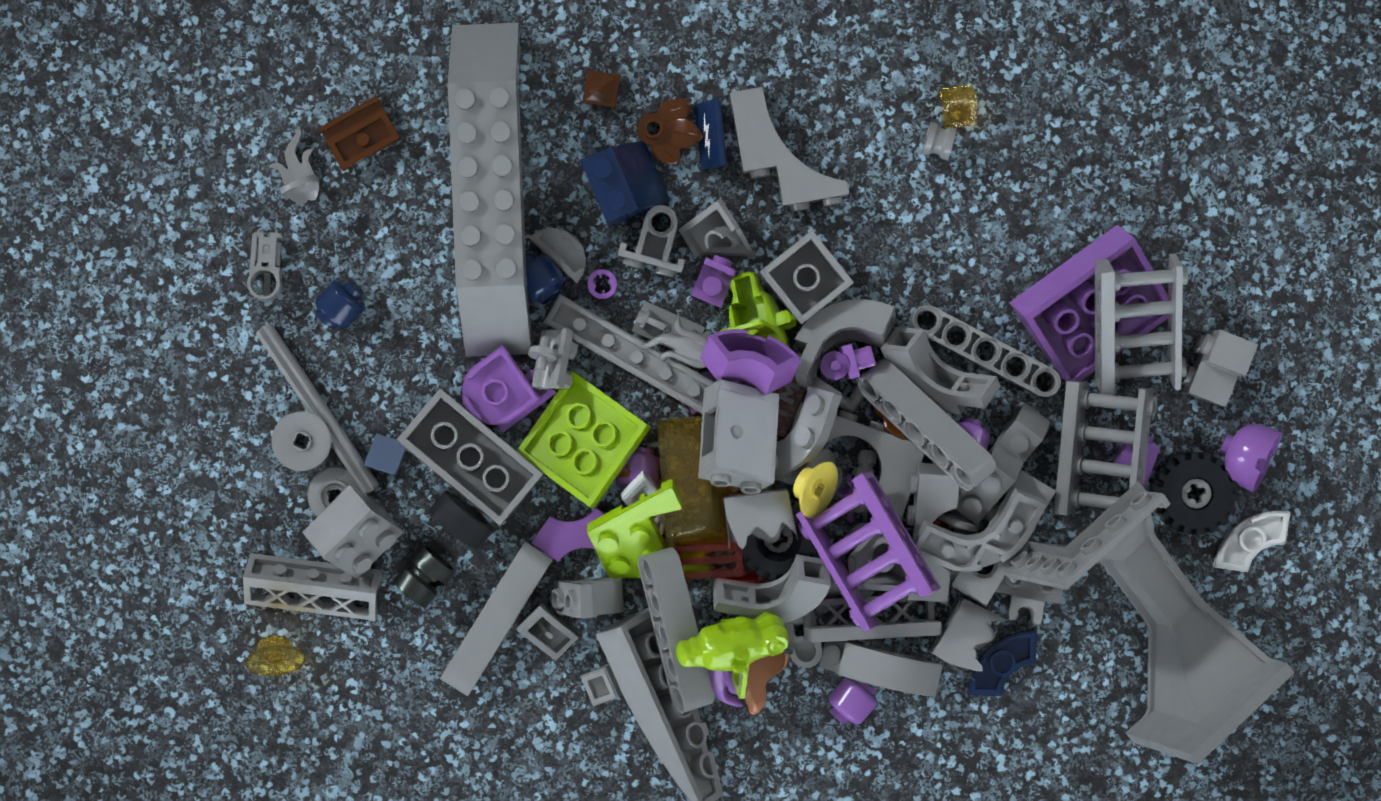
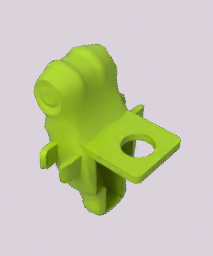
M745 272L733 277L730 282V288L733 293V301L729 307L730 327L719 332L732 329L748 330L747 334L765 339L769 335L789 347L785 330L796 326V318L788 310H779L774 298L764 291L760 278L755 272Z
M768 612L758 615L755 619L743 616L721 619L720 623L703 627L697 636L679 641L676 645V658L684 667H705L713 671H732L731 681L739 699H745L749 664L766 656H777L783 653L788 648L789 632L780 617Z

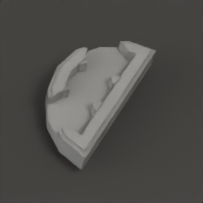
M547 228L538 230L528 237L546 255L550 256L576 283L579 282L585 271L586 257L584 248L576 236L565 229Z

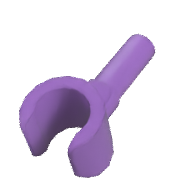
M847 474L848 487L843 488L839 486L835 493L836 496L842 499L853 492L854 484L851 481L853 478L850 474ZM850 511L847 512L849 523L856 522V515Z

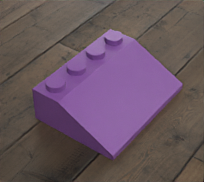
M1119 225L1114 226L1009 302L1025 329L1065 384L1066 381H1082L1095 371V260L1108 259L1114 271L1118 270L1119 274L1154 271L1136 239ZM1162 284L1120 287L1119 291H1115V302H1118L1119 305L1168 301V294ZM1168 314L1120 318L1119 322H1115V333L1118 332L1119 336L1148 333L1168 319Z

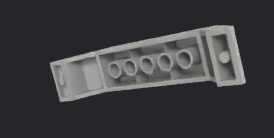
M519 23L452 25L448 71V106L455 278L466 357L488 356L502 345H504L510 355L528 354L529 348L532 346L527 292L519 101Z

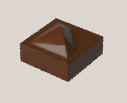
M587 70L582 103L616 109L621 76Z

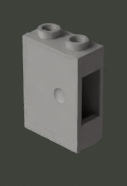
M722 379L704 389L698 478L709 480L712 485L718 487H739L742 492L748 494L760 493L762 489L774 484L779 394L771 392L764 395L757 388Z

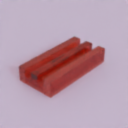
M737 541L729 542L730 549L728 542L675 545L674 549L679 555L682 568L683 565L736 562V568L684 571L683 569L685 580L744 576L743 554ZM735 550V555L683 558L682 553Z

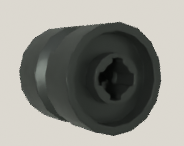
M423 545L411 559L413 565L411 567L405 566L393 582L416 604L426 608L438 594L436 588L438 586L444 587L456 571L438 553Z

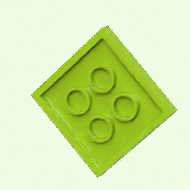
M571 371L573 376L571 387L558 390L516 452L584 504L595 509L651 429V426L579 374Z

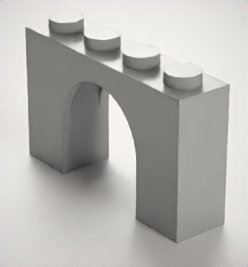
M799 402L789 433L793 430L799 418L803 403ZM839 410L825 445L829 441L841 436H856L865 440L877 454L879 462L877 481L901 520L910 496V474H916L917 463L922 462L924 453L908 438L902 440L888 434L883 424L871 421L868 427L857 423V415ZM806 463L796 469L793 475L777 480L794 485L797 476L804 469Z

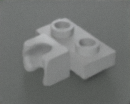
M1005 575L995 593L1011 596L1009 598L1007 620H1015L1019 609L1025 607L1031 612V624L1040 626L1045 602L1060 605L1063 589L1023 580H1017L1013 583Z

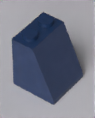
M642 141L611 146L580 160L609 227L648 212L655 206L670 202L647 145Z

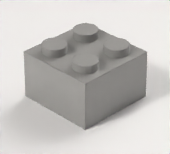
M813 230L758 273L790 314L796 318L799 325L803 324L854 283Z
M349 485L302 533L325 560L358 579L371 568L372 563L385 550L393 546L396 539L404 531L381 505Z

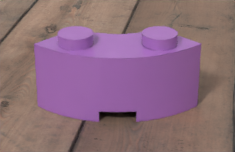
M743 329L725 330L709 335L700 356L702 362L717 381L719 379L744 381L756 386L764 395L792 382L802 361L792 349L781 341L769 335L765 339L747 334L748 330Z

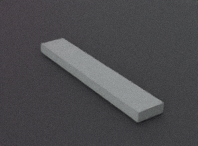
M559 294L543 323L555 330H561L562 328L571 329L573 331L572 339L703 414L704 389L715 382L671 357L661 361L663 354L661 351L654 347L649 349L641 348V345L646 344L645 342Z

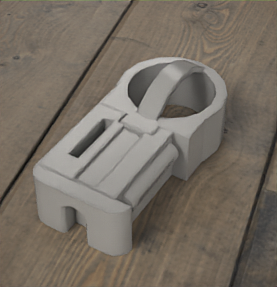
M254 232L252 234L247 286L250 293L259 301H273L282 292V269L280 268L282 243L279 241H284V238L280 233L271 232L270 234H265L264 232ZM264 273L263 296L255 293L253 284L256 277ZM271 274H273L276 279V288L270 294Z

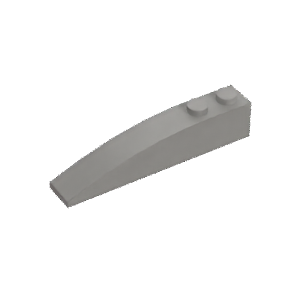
M649 608L623 618L596 633L620 690L638 725L681 790L690 801H716L722 797L723 791L714 753L708 751L706 743L707 735H709L706 722H701L698 708L680 714L673 705Z

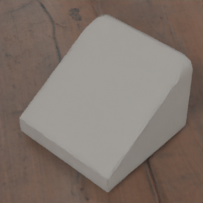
M609 664L580 676L593 706L623 695Z

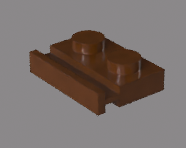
M374 96L319 127L342 171H346L401 139L378 96Z

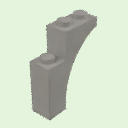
M763 87L730 92L729 97L743 174L750 173L751 179L770 176V170L776 169L782 208L790 207V212L810 209L809 203L819 201L823 202V207L843 203L842 197L849 195L847 181L825 176L802 163L791 153L778 136L767 110Z

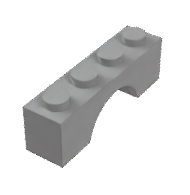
M917 463L916 474H910L909 494H914L913 506H907L906 525L911 526L910 536L912 540L915 539L924 520L933 523L943 513L957 508L959 486L936 464ZM925 560L941 588L924 598H920L918 593L914 594L912 592L907 595V599L948 602L951 570Z

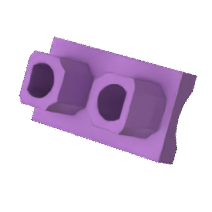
M852 344L838 347L839 352L832 351L822 357L820 370L830 380H839L846 376V379L860 377V369L876 365L871 346H866L853 350Z

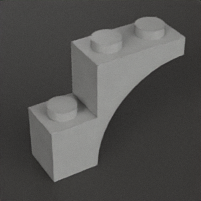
M1024 402L1005 424L1001 434L989 451L996 463L995 472L971 491L961 489L958 494L956 510L975 524H978L1016 481L1023 463L1043 441L1051 422Z

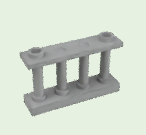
M1176 253L1169 254L1168 270L1119 274L1118 270L1114 271L1108 259L1095 260V383L1100 394L1115 395V383H1119L1120 379L1167 375L1174 390H1181L1182 377L1187 375L1186 360L1182 357L1183 285L1188 284V270L1186 265H1182ZM1168 283V301L1123 305L1115 302V291H1119L1120 287ZM1168 314V331L1120 336L1118 332L1115 333V322H1119L1120 318ZM1168 345V362L1119 366L1118 363H1115V353L1120 352V349Z
M1066 381L1054 514L1065 516L1075 514L1076 508L1079 509L1080 506L1108 509L1120 498L1083 493L1081 489H1078L1079 475L1082 476L1083 473L1130 478L1129 489L1138 481L1144 487L1151 416L1154 417L1157 410V397L1153 396V388L1139 389L1138 398L1091 393V390L1088 389L1087 381ZM1093 406L1137 411L1135 431L1088 426V423L1085 422L1086 409ZM1088 439L1133 445L1132 464L1087 460L1081 455L1082 443Z

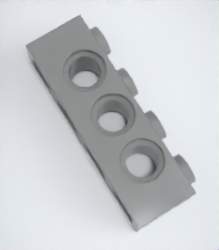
M1021 470L1016 481L1005 492L1006 496L1001 505L995 504L985 516L984 520L989 522L986 529L991 527L999 518L1014 488L1045 500L1047 505L1056 490ZM1020 550L1005 562L999 561L992 564V571L988 574H979L977 571L964 572L952 570L950 577L955 580L951 587L986 607L1006 575L1004 571L1012 565L1011 560Z

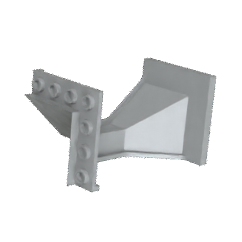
M1138 481L1068 545L1027 541L1024 545L1027 551L1017 554L1011 560L1012 565L1004 573L1013 583L1017 580H1023L1068 590L1097 562L1101 563L1148 627L1147 710L1144 716L1126 734L1135 744L1200 764L1294 674V671L1287 662L1268 657L1201 598L1161 544L1154 531L1151 513L1157 507L1167 508L1171 503L1163 493L1148 492Z

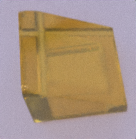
M973 86L941 89L940 97L944 129L949 127L977 126V103Z

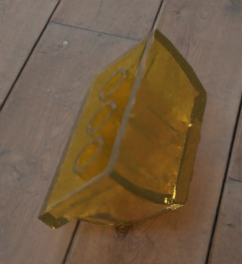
M702 416L658 419L661 480L663 483L673 479L682 498L681 510L664 513L667 548L673 547L676 551L728 547L723 497L730 496L729 486H714L711 484V481L698 478ZM729 539L730 547H734V541L732 542Z

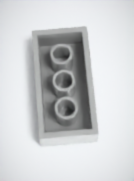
M442 389L436 392L397 438L399 444L499 527L543 476V473Z

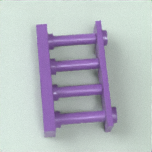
M872 471L862 473L851 481L855 486L853 493L814 518H806L802 512L796 514L800 521L798 527L807 540L812 541L850 606L851 610L849 613L851 619L857 627H862L864 632L879 625L874 615L912 592L914 594L918 593L920 598H924L941 588ZM858 505H866L873 516L870 518L871 522L832 545L823 527ZM876 534L884 535L890 545L888 551L849 574L840 556ZM892 564H901L907 574L905 577L906 581L871 602L866 603L857 586Z

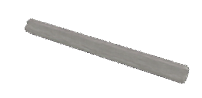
M266 324L256 332V335L307 411L325 422L331 435V447L362 493L369 494L378 488L379 482L369 467L364 466V460L274 326Z

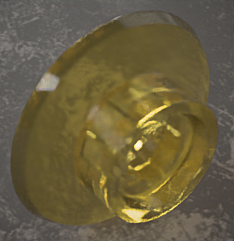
M269 636L257 643V649L248 655L245 666L250 672L257 675L280 676L294 672L302 667L306 658L299 648L291 645L288 638L284 636Z

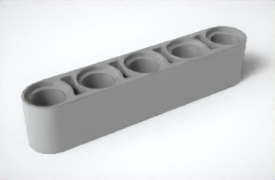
M925 305L916 308L911 313L909 319L910 326L915 329H922L917 323L918 315L922 311H928L933 315L934 325L931 329L925 330L928 340L1023 390L1039 397H1050L1059 390L1061 379L1058 372L1053 368L934 306ZM953 326L959 327L964 335L963 341L957 346L949 343L947 339V332ZM981 342H987L993 348V354L987 361L981 360L976 353L977 346ZM1012 357L1018 358L1022 363V370L1017 376H1011L1006 370L1007 361ZM1043 372L1050 376L1052 382L1050 388L1044 392L1040 391L1036 386V378Z
M882 359L856 379V384L861 394L962 489L971 491L995 472L996 463L990 453L889 360Z
M526 541L524 542L449 662L440 680L466 696L470 694L553 558Z
M668 547L640 556L638 559L639 572L673 705L680 714L712 704L714 693L708 669L705 667H684L676 658L677 643L699 634L679 555L673 547Z

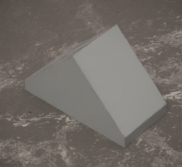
M544 601L517 627V631L555 661L579 638Z

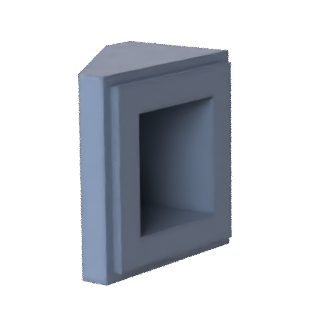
M376 433L364 466L392 475H398L406 449L398 443L397 439Z

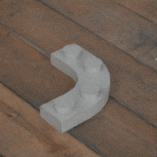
M811 386L808 387L799 418L793 430L784 439L777 441L775 479L793 475L796 469L806 462L811 463L821 452L832 430L842 398L841 395Z
M1014 488L999 518L991 527L983 532L963 535L924 520L913 542L922 557L929 562L955 571L982 570L981 567L989 566L999 561L1005 562L1025 545L1045 511L1047 503L1039 497Z

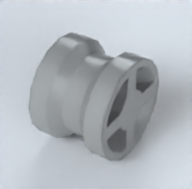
M930 122L923 143L922 154H937L941 159L948 161L956 135V128L949 127L943 129L937 123Z

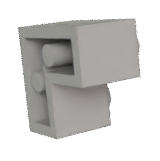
M1221 329L1206 331L1205 335L1200 334L1193 353L1197 354L1192 366H1187V375L1182 377V384L1185 385L1182 392L1218 407H1226L1238 376L1247 375L1258 344Z

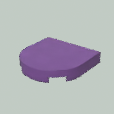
M504 345L474 365L466 374L462 385V400L466 410L480 422L489 425H502L511 422L542 400Z

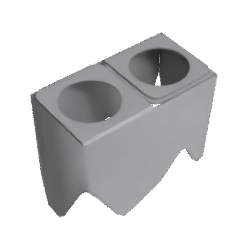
M787 488L763 491L757 494L723 497L729 549V539L732 542L737 541L738 546L743 549L746 546L747 537L751 533L755 537L768 542H777L784 524L794 532L798 540Z
M960 596L941 629L942 635H937L929 651L958 670H962V672L969 669L983 671L982 665L976 659L975 650H980L996 638L995 632L989 624L990 622L1009 620Z

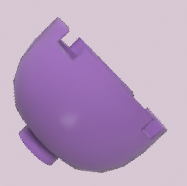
M1249 424L1240 428L1235 436L1228 434L1220 452L1225 454L1223 466L1230 474L1229 478L1232 481H1236L1242 488L1252 492L1256 491L1270 466L1269 462L1272 455H1275L1282 433L1261 424Z

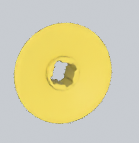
M822 462L815 468L806 467L795 480L793 493L799 499L800 510L806 518H814L823 512L834 496L838 483V470L832 462Z

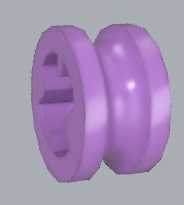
M606 269L594 271L588 279L589 292L598 299L612 297L617 290L616 277ZM602 275H606L610 278L608 284L612 286L611 290L607 293L603 290V294L597 293L595 291L597 285L594 283V279L597 276H600L602 279Z

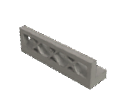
M250 553L243 575L244 604L376 621L377 595L382 579V570L370 568L356 579L332 563ZM253 587L263 588L270 594H254ZM295 592L303 598H290L286 593ZM319 597H331L336 602L325 603ZM354 600L369 602V608L357 607L352 602Z
M881 595L870 596L865 601L869 603ZM907 596L897 601H906L901 607L896 603L892 604L897 612L889 621L881 622L875 616L879 625L864 632L862 627H857L855 623H848L840 615L849 606L844 597L824 598L818 605L825 606L833 614L824 625H812L811 612L803 616L804 640L811 643L942 635L941 622L935 620L934 602L925 601L926 619L914 620L905 611L917 600H908ZM830 605L841 606L835 611ZM901 615H903L907 619L897 621ZM836 619H838V620H840L843 624H832V623H833Z

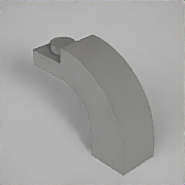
M852 299L831 304L815 313L802 326L795 338L797 355L802 360L795 373L797 385L806 389L812 386L820 368L822 357L842 343L858 341L881 348L891 335L896 324L895 307L874 300Z
M896 327L880 348L886 360L893 363L946 412L961 415L967 406L985 409L1001 387L997 376L962 372L946 364L932 349L924 329Z
M797 554L789 571L781 578L771 582L756 584L716 577L713 584L714 611L755 619L758 615L768 612L780 617L784 623L794 621L813 611L824 600L831 587L830 572L822 559Z
M848 640L825 642L819 667L836 672L840 676L878 687L935 697L943 664L918 656L876 649Z

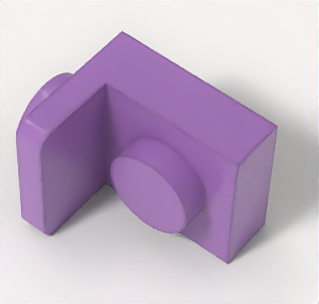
M714 255L713 260L705 258L690 296L721 308L730 288V282L737 271L731 268L733 262Z

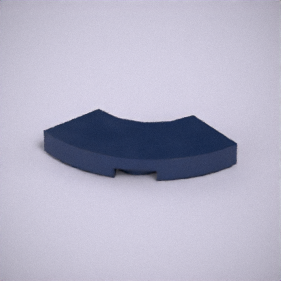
M1025 630L1002 637L989 646L978 659L983 671L972 670L970 677L973 679L969 678L967 694L1002 696L1004 684L1013 672L1023 666L1036 664L1037 631Z

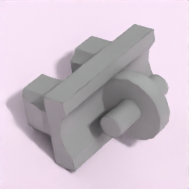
M571 329L542 330L539 346H531L529 348L528 355L536 360L532 387L535 389L559 390L571 387L573 376L567 371L568 360H573L578 350V344L572 340L573 331Z

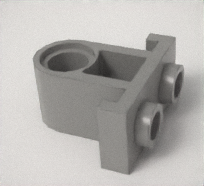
M663 205L651 208L645 216L635 253L627 251L628 244L620 243L617 255L624 258L622 264L642 269L643 264L656 267L654 273L674 278L675 272L682 274L685 265L684 259L679 258L677 264L668 262L678 228L676 213L671 208ZM665 214L670 218L671 225L668 230L658 232L652 227V220L656 215Z
M623 578L554 581L551 603L555 609V614L576 618H592L594 615L624 612Z

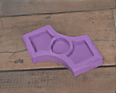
M596 507L588 516L576 521H564L550 515L531 543L557 562L575 549H595L587 534V524L606 513Z

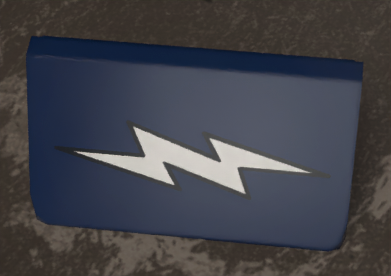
M712 99L698 103L695 106L696 124L703 135L702 140L698 142L701 169L725 168L727 160L721 100Z

